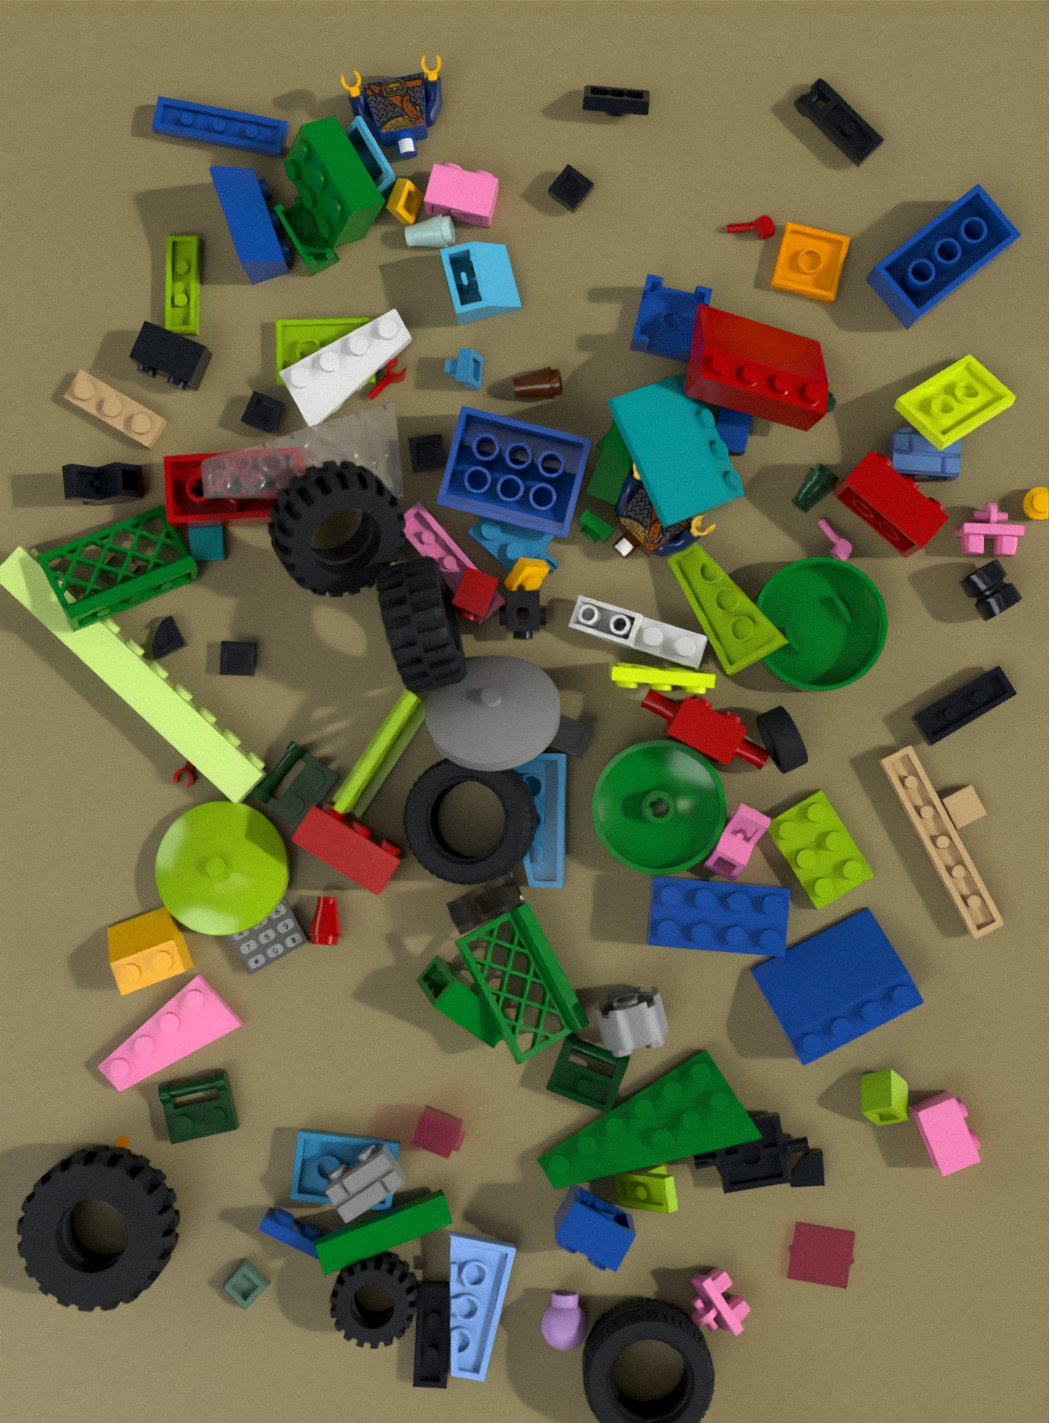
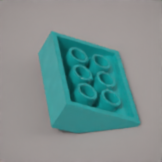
M687 374L664 379L607 401L663 528L697 517L703 513L712 512L745 495L741 477L732 466L728 457V448L720 439L712 413L707 409L703 400L684 395Z

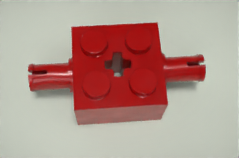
M649 689L640 707L646 708L667 720V725L662 733L663 736L694 749L705 758L720 766L729 765L732 758L736 756L756 766L759 770L762 769L770 755V750H766L744 738L747 728L740 725L742 722L740 717L725 710L720 713L711 710L712 703L695 694L693 697L690 696L689 698L686 696L675 702L653 689Z

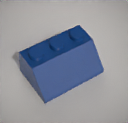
M210 167L209 170L240 263L252 284L255 285L290 273L286 261L292 260L286 240L279 241L276 231L282 229L275 210L269 211L266 200L271 199V194L265 178L259 180L253 168Z

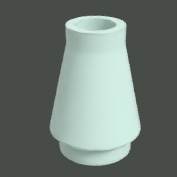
M438 214L412 226H406L405 237L408 247H448L449 243H454L455 231L451 216Z

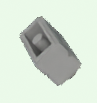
M374 1144L370 1145L357 1155L359 1161L350 1167H347L344 1163L329 1173L330 1180L324 1189L344 1222H350L405 1185L406 1174L399 1163L396 1162L395 1157L386 1144L379 1148H376Z

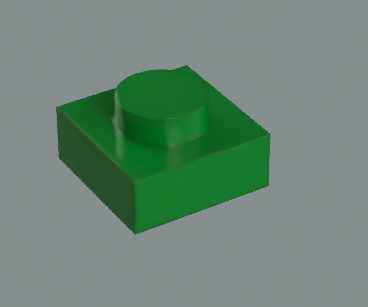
M588 509L585 510L578 521V525L582 527L580 533L593 543L599 540L605 544L614 529Z

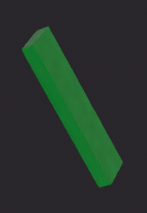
M440 1189L317 1238L313 1242L323 1273L327 1275L450 1225L453 1222L445 1194Z

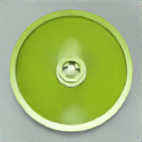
M232 801L205 803L179 817L162 839L155 865L157 888L169 912L179 922L194 931L218 936L248 931L267 919L281 902L290 876L289 851L278 827L259 810L242 803L234 804Z

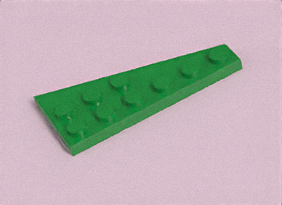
M705 1049L610 1111V1114L604 1115L538 1158L537 1161L554 1190L763 1139V1137Z

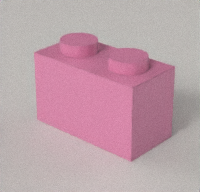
M434 163L424 199L426 213L435 216L438 214L443 216L450 215L452 220L490 228L499 193L498 178H494L492 174L486 171L477 170L475 173L465 171L453 163H443V165Z
M945 1090L909 1105L932 1164L943 1177L981 1162L977 1152L978 1149H981L979 1140L975 1132L967 1128L964 1118L968 1117V1114L959 1097L955 1098Z

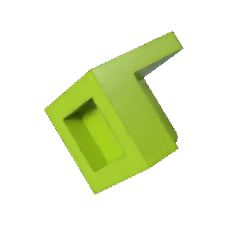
M892 1069L862 1075L861 1113L877 1126L908 1121L907 1082Z

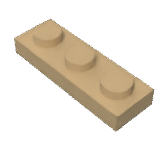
M80 369L64 395V398L150 450L168 423L161 416Z

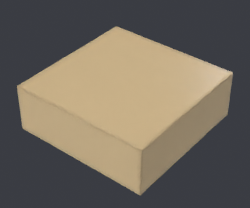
M966 785L940 799L954 828L957 830L987 815L972 785Z

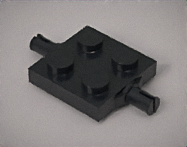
M778 1112L750 1116L763 1139L713 1150L712 1153L694 1155L695 1169L715 1166L721 1177L724 1194L790 1183L788 1167L790 1153L809 1151L807 1136L787 1140L782 1132Z

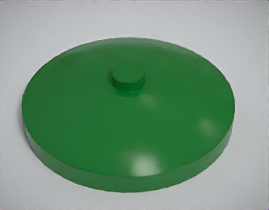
M649 740L636 743L620 751L602 769L592 793L591 813L594 828L601 843L617 861L637 872L651 875H668L691 868L712 851L724 829L727 801L724 786L718 773L704 756L681 743L668 740Z

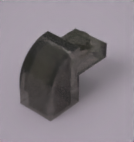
M511 871L497 879L483 883L458 895L454 900L446 903L453 923L461 935L490 919L510 912L525 903V900Z

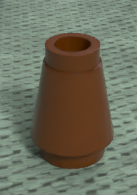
M549 366L513 378L516 398L555 399V396L563 394L559 368L552 369Z

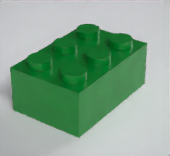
M335 115L301 125L283 164L287 177L295 184L304 206L310 210L317 222L320 234L326 238L332 249L364 239L383 207L385 200Z

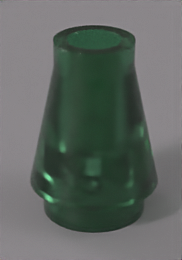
M818 463L815 468L811 467L796 496L791 502L807 514L813 506L836 489L835 484L839 481V478L827 467Z

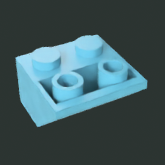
M471 241L440 249L442 265L458 326L522 309L505 244Z

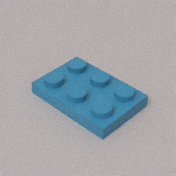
M300 1128L290 1199L333 1204L324 1189L330 1180L329 1173L344 1163L347 1167H350L359 1161L357 1155L373 1144L376 1148L386 1144L395 1157L396 1162H398L400 1140ZM394 1193L369 1209L382 1211L392 1209Z

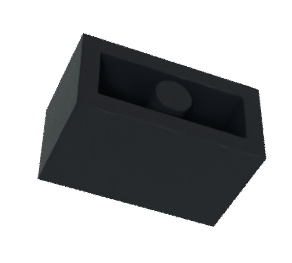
M144 321L129 358L138 366L136 370L148 377L155 378L158 374L168 378L167 383L177 389L185 391L189 387L198 391L213 355L205 345Z

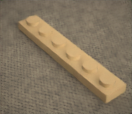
M907 745L879 759L878 761L971 938L976 940L1005 925L912 746Z

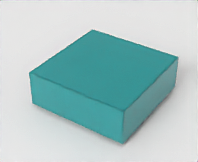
M224 527L189 528L190 555L195 562L226 560Z

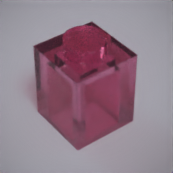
M426 1105L414 1132L411 1144L449 1159L452 1149L458 1152L466 1132L461 1130L463 1120Z

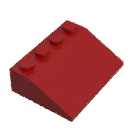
M700 303L696 306L684 395L806 432L826 415L829 383L820 341Z

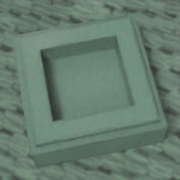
M246 1259L221 1287L246 1310L269 1286L270 1281Z

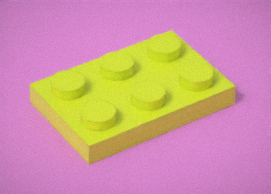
M969 354L899 397L894 408L930 443L941 451L1012 406L1016 396Z
M610 662L609 676L611 680H616L618 687L637 688L638 682L649 683L651 689L671 691L672 685H680L682 689H685V692L705 693L706 688H715L716 674L706 669L696 670L693 668Z

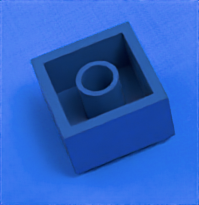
M578 1185L570 1187L554 1216V1236L558 1240L557 1244L572 1254H575L576 1251L588 1257L589 1263L603 1271L609 1268L617 1272L636 1236L631 1214Z

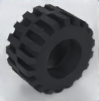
M383 1251L342 1268L337 1276L330 1296V1304H332L330 1309L331 1318H337L334 1326L338 1332L342 1329L345 1330L343 1338L348 1342L352 1338L356 1339V1346L363 1348L364 1343H370V1349H378L380 1342H383L385 1347L393 1343L394 1337L399 1340L404 1335L405 1329H409L413 1321L418 1298V1286H415L417 1278L414 1272L409 1273L410 1265L406 1260L401 1264L398 1262V1254L393 1252L391 1257H389ZM367 1284L381 1285L390 1292L394 1304L385 1311H369L358 1302L355 1291Z

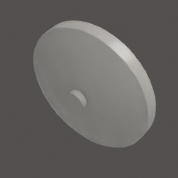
M491 655L465 661L467 675L461 682L430 690L425 703V721L429 738L444 757L465 768L480 771H500L520 766L541 754L552 742L559 729L561 708L555 684L539 667L520 658Z

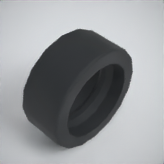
M778 706L757 716L756 722L760 736L766 749L770 750V757L780 772L785 774L808 762V754L802 737L784 707Z

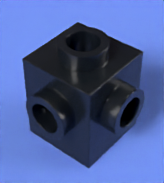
M540 590L506 591V606H499V626H506V634H513V639H533V634H540V626H546V605L540 606ZM524 611L529 614V617L525 620H520L517 618V614Z

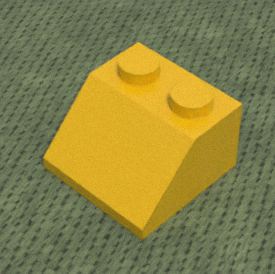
M166 906L107 928L110 966L121 996L194 967L179 923Z

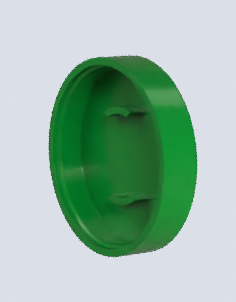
M811 557L793 562L775 573L763 585L754 601L758 609L789 641V643L764 656L759 661L776 680L793 689L805 692H827L848 686L863 677L874 666L884 648L888 631V619L883 598L875 584L866 574L845 561L829 557Z

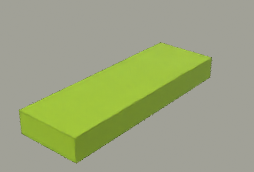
M166 235L164 329L181 336H199L202 239L199 235Z

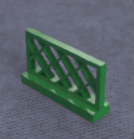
M163 506L36 556L73 632L198 580L197 565L193 557L188 555L175 528L167 524V515ZM160 518L164 526L160 537L143 531L147 522ZM124 532L135 536L130 549L112 544L115 535ZM167 534L171 540L166 539ZM140 538L158 543L152 557L135 552ZM94 545L103 548L99 561L95 562L81 557L83 549ZM163 545L176 549L181 557L172 562L157 559ZM109 551L126 556L121 570L104 565ZM58 558L72 561L66 575L53 572L48 563ZM132 558L149 563L147 571L141 575L126 572ZM77 564L95 569L89 583L72 578ZM100 571L118 576L115 585L107 589L95 585ZM57 580L63 582L61 588H60V586H59ZM71 584L86 589L83 599L69 604L64 596L68 585Z
M528 902L512 907L505 911L504 914L454 941L516 1064H522L574 1030H580L590 1023ZM507 921L513 932L510 944L495 939L498 926ZM490 930L489 936L483 935ZM475 938L487 942L483 960L472 955L467 945L468 942ZM494 945L508 949L504 967L490 962ZM515 952L524 955L528 962L525 974L511 970ZM488 968L502 972L499 990L488 986L485 980ZM509 975L524 980L520 998L505 993ZM530 983L540 985L543 991L541 1005L527 1000ZM503 999L518 1003L514 1021L504 1018L501 1012ZM525 1006L539 1010L535 1028L521 1024ZM546 1013L555 1015L561 1027L560 1030L553 1034L542 1031ZM519 1029L533 1033L531 1047L523 1053L517 1043ZM541 1036L545 1037V1039L542 1041H540Z

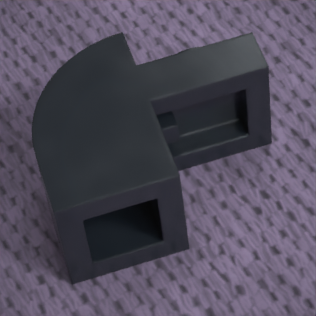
M114 462L100 467L78 464L62 466L65 500L82 501L83 505L104 506L123 504L144 498L141 465Z

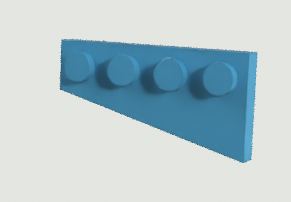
M541 753L527 763L512 768L518 772V775L522 776L523 780L528 784V789H531L538 816L536 817L538 822L536 834H534L535 839L523 861L529 887L564 888L567 754Z

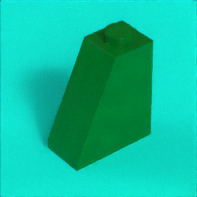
M436 955L418 977L417 983L435 1009L494 1049L498 1042L503 1040V1037L477 986L443 958ZM501 1007L504 1018L513 1021L507 1011Z

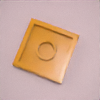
M787 221L769 288L833 304L851 237Z

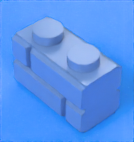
M899 428L898 432H894L887 440L886 456L892 462V468L901 476L906 475L911 479L952 482L960 474L962 438L939 451L922 434H918L916 428Z

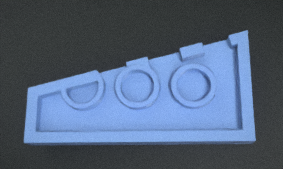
M449 1231L450 1373L454 1377L484 1382L516 1246L513 1243Z

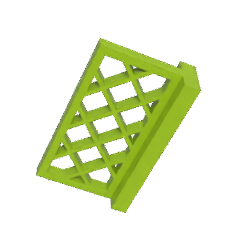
M404 689L332 799L336 803L333 809L341 814L351 812L358 818H362L424 723L425 701Z

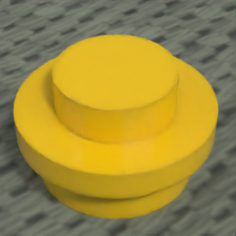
M1036 487L1025 494L1022 506L1028 517L1033 520L1049 518L1048 488Z

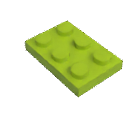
M822 790L814 792L771 819L767 832L816 910H820L875 876Z

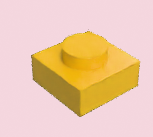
M397 178L393 191L390 193L386 209L402 224L412 226L424 195L408 179Z
M520 557L504 581V584L509 590H537L550 567L544 560Z

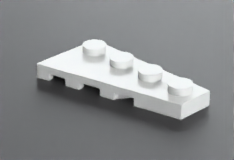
M393 309L279 372L312 433L321 426V423L331 413L334 414L344 405L343 402L356 390L359 391L374 373L386 366L391 359L399 354L412 341V338L396 309Z

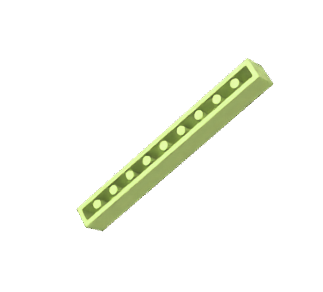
M19 546L0 566V584L234 804L242 803L255 787L269 775L262 769L266 764L255 753L250 752L246 754L238 746L241 740L228 729L223 732L214 724L217 718L207 708L202 706L198 709L190 701L193 695L179 683L174 686L166 679L169 673L156 661L149 663L142 656L145 650L131 638L126 641L118 633L121 628L111 618H106L73 632L36 556L42 553L35 548L30 551ZM57 580V582H58V584H59V586H60V588H61L63 582ZM71 584L68 585L64 594L69 604L83 599L84 596L83 593L78 596L70 588Z

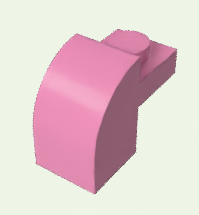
M741 803L735 812L731 811L727 817L723 832L715 847L708 854L704 867L734 882L746 867L754 845L768 829L771 818Z

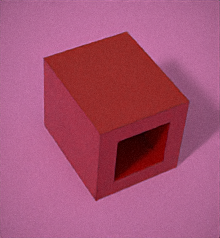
M467 566L452 602L453 608L458 609L456 615L475 622L477 617L484 620L499 586V579Z

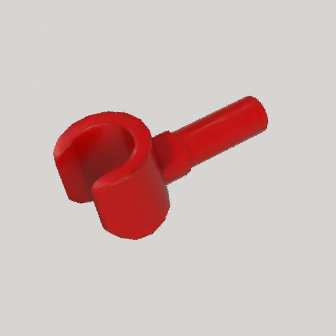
M767 215L760 216L753 222L727 225L728 233L756 230L759 240H765L775 235L772 219Z
M393 358L387 363L386 375L367 393L371 400L386 386H389L391 383H400L405 379L406 368L399 374L391 372V369L395 368L398 364L397 358Z
M189 760L185 767L178 770L173 777L174 783L177 784L180 781L182 772L188 774L190 780L187 788L192 786L197 779V774L194 770L195 766Z

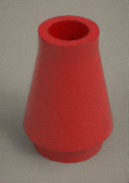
M317 898V906L308 936H311V944L338 945V937H342L337 907L338 898Z

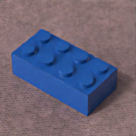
M978 183L878 263L870 272L866 281L908 330L1007 251L1021 234Z
M651 875L646 941L649 945L785 957L790 889L779 885Z

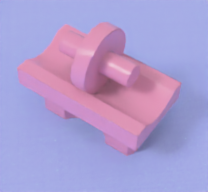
M987 502L983 511H973L972 521H982V523H963L961 527L955 528V538H961L962 555H982L984 539L994 540L993 556L1011 557L1015 555L1017 539L1024 536L1025 526L996 524L997 522L1006 523L1008 513L998 512L996 503Z
M715 1268L705 1276L696 1273L689 1279L700 1297L698 1296L691 1301L696 1309L691 1316V1321L696 1327L706 1324L710 1332L720 1326L723 1331L731 1330L735 1336L744 1330L740 1322L751 1309L740 1295L734 1294L729 1300H724L721 1293L732 1285V1281L724 1269Z

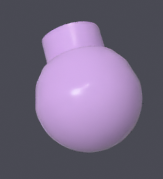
M574 1291L552 1292L551 1306L547 1308L543 1315L541 1323L542 1334L547 1343L557 1350L569 1351L577 1348L584 1341L588 1332L586 1314L578 1306V1293Z

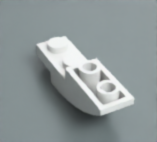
M581 595L578 597L568 626L615 645L696 670L699 668L708 641L707 636L643 617L642 614Z

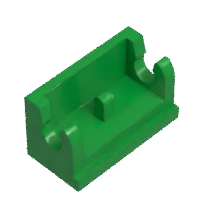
M295 197L294 201L296 204L291 208L287 209L285 205L280 204L274 207V210L311 277L336 264L340 259L334 249L330 247L326 238L320 234L317 222L310 210L304 206L301 197Z

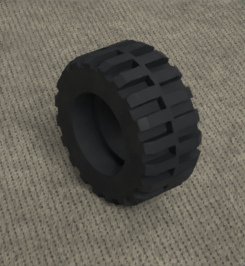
M332 460L324 461L323 467L317 468L315 464L305 468L306 473L298 477L296 474L289 480L291 485L287 489L281 488L276 496L279 501L278 505L273 504L269 516L273 521H270L268 524V534L272 538L270 543L274 552L290 577L294 578L296 583L303 589H310L313 594L325 596L326 592H328L330 597H343L345 592H348L349 595L360 593V589L365 586L371 588L377 583L375 581L377 573L383 567L390 566L392 562H397L401 554L398 547L403 546L405 543L406 534L403 529L406 527L405 516L401 513L402 508L379 477L362 465L357 467L354 462L341 461L340 466H338ZM344 509L362 510L359 528L344 544L330 549L311 547L313 535L325 518Z
M424 556L383 567L376 575L378 602L391 654L406 689L414 693H421L461 682L467 675L462 639L449 591L436 559Z

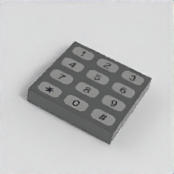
M285 895L274 912L262 923L248 931L228 935L250 975L310 941Z

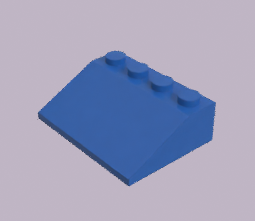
M461 406L437 505L567 538L593 439Z
M865 908L785 950V957L774 956L750 969L795 1057L803 1066L924 1003L909 972L869 908Z

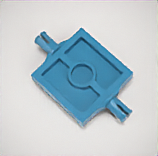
M482 516L467 532V536L509 573L520 557L544 560L550 567L548 571L550 574H553L560 566V563L546 552L549 543L555 535Z

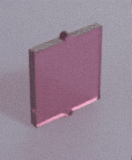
M796 1221L793 1244L788 1248L791 1253L787 1274L788 1279L847 1289L850 1264L854 1263L852 1251L855 1232Z

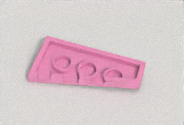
M199 974L105 1059L98 1068L116 1089L121 1092L242 1026L244 1023Z

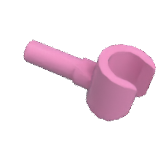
M825 518L822 519L818 524L835 545L829 551L830 556L846 561L852 552L851 544L847 540L840 538Z

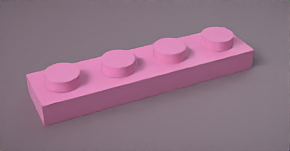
M418 502L404 514L406 527L403 531L406 534V539L422 557L429 556L436 559L443 573L446 585L456 594L467 566L475 570L478 569L423 505ZM497 591L485 619L476 618L480 624L499 609V606H503L506 603Z

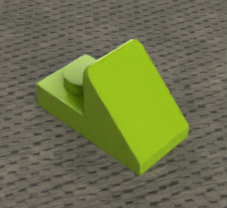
M664 1165L649 1166L614 1175L618 1205L620 1207L668 1214L678 1210L674 1176L666 1173Z

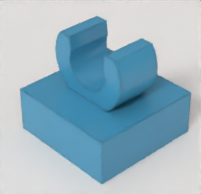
M459 348L458 360H445L444 373L451 374V378L456 379V382L467 390H480L484 358L472 348Z

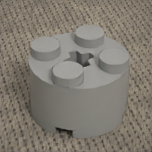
M643 986L619 990L607 995L608 1002L602 1006L600 1001L594 1004L593 1008L604 1047L612 1050L614 1057L629 1055L633 1052V1049L643 1046L652 1049L666 1043L664 1036L667 1035L670 1028L657 987L651 986L652 992H645Z

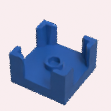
M647 274L630 350L689 363L696 306L699 303L709 306L713 289L696 286L693 294L663 287L664 278Z

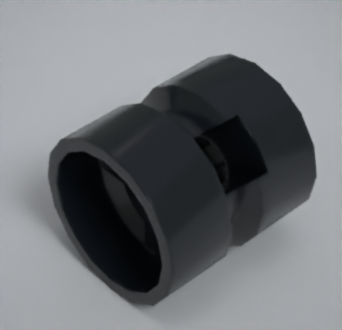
M998 559L989 562L959 581L969 598L978 599L975 606L984 621L999 615L1023 599L1013 583H1005L1004 580L1007 573Z

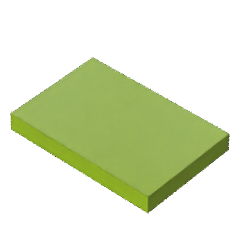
M374 317L275 319L276 385L278 387H287L279 372L375 320ZM376 373L367 380L368 382L365 385H376Z

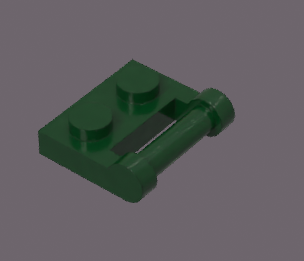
M292 740L286 747L287 753L263 784L255 787L252 795L298 829L311 807L315 804H320L341 776ZM301 759L306 763L305 767L278 800L272 795V792L296 761Z
M571 1032L564 1037L546 1090L610 1114L629 1064L630 1055L614 1057L611 1051L578 1039L577 1034ZM575 1051L613 1066L612 1075L604 1074L569 1060L571 1052Z
M226 1069L214 1072L213 1076L174 1085L171 1082L159 1084L158 1093L163 1104L171 1144L233 1131L239 1128ZM212 1089H217L219 1092V1097L177 1106L175 1099Z

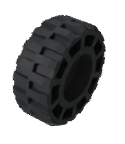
M95 1146L91 1151L82 1149L71 1154L68 1158L62 1159L34 1184L33 1191L25 1198L21 1207L24 1215L18 1220L17 1234L22 1235V1241L17 1246L19 1256L21 1258L25 1257L27 1266L24 1269L30 1279L33 1277L40 1284L38 1289L47 1296L50 1293L58 1299L56 1301L58 1304L67 1308L71 1304L76 1305L79 1311L92 1312L95 1307L99 1306L102 1311L113 1310L117 1308L120 1302L128 1304L137 1299L142 1291L147 1290L166 1267L171 1259V1253L178 1242L179 1234L176 1228L180 1224V1211L178 1209L174 1210L173 1204L177 1197L174 1189H168L164 1183L167 1177L160 1169L156 1172L150 1167L149 1163L151 1160L145 1156L140 1155L136 1158L130 1155V1149L118 1147L115 1151H109L108 1146ZM83 1200H100L110 1204L121 1214L125 1221L128 1235L127 1245L121 1252L108 1255L99 1254L89 1250L80 1242L73 1227V1212L79 1202Z

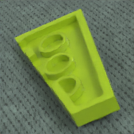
M695 542L684 551L676 553L667 559L727 675L739 672L789 643L699 543Z

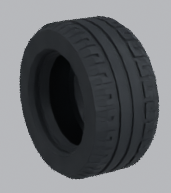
M446 758L426 769L423 775L418 777L417 782L412 785L413 788L410 789L409 796L406 799L407 803L404 805V834L407 836L406 841L409 843L410 850L413 851V856L418 859L417 861L423 865L424 869L428 870L432 875H436L437 878L459 885L485 883L509 873L528 854L537 830L536 804L534 805L535 799L531 794V789L527 787L528 784L512 768L500 771L473 770L457 765ZM467 781H475L490 788L501 801L505 814L504 831L498 844L487 854L479 857L465 856L453 850L442 838L438 826L439 807L445 795L456 785Z
M638 1298V1300L631 1299L630 1302H622L621 1305L617 1304L614 1306V1309L607 1310V1313H604L601 1319L595 1322L596 1325L592 1327L591 1333L588 1334L582 1357L584 1391L588 1405H590L596 1420H599V1423H700L701 1418H704L706 1414L705 1411H708L710 1407L709 1403L712 1402L715 1372L704 1335L699 1327H696L691 1321V1317L686 1312H683L681 1308H676L674 1304H668L667 1301H659V1299L655 1298L654 1300H651V1298H646V1300H643V1298ZM654 1339L667 1343L681 1355L685 1366L679 1384L669 1395L657 1401L640 1402L626 1397L615 1387L610 1377V1372L615 1358L625 1347L639 1340Z

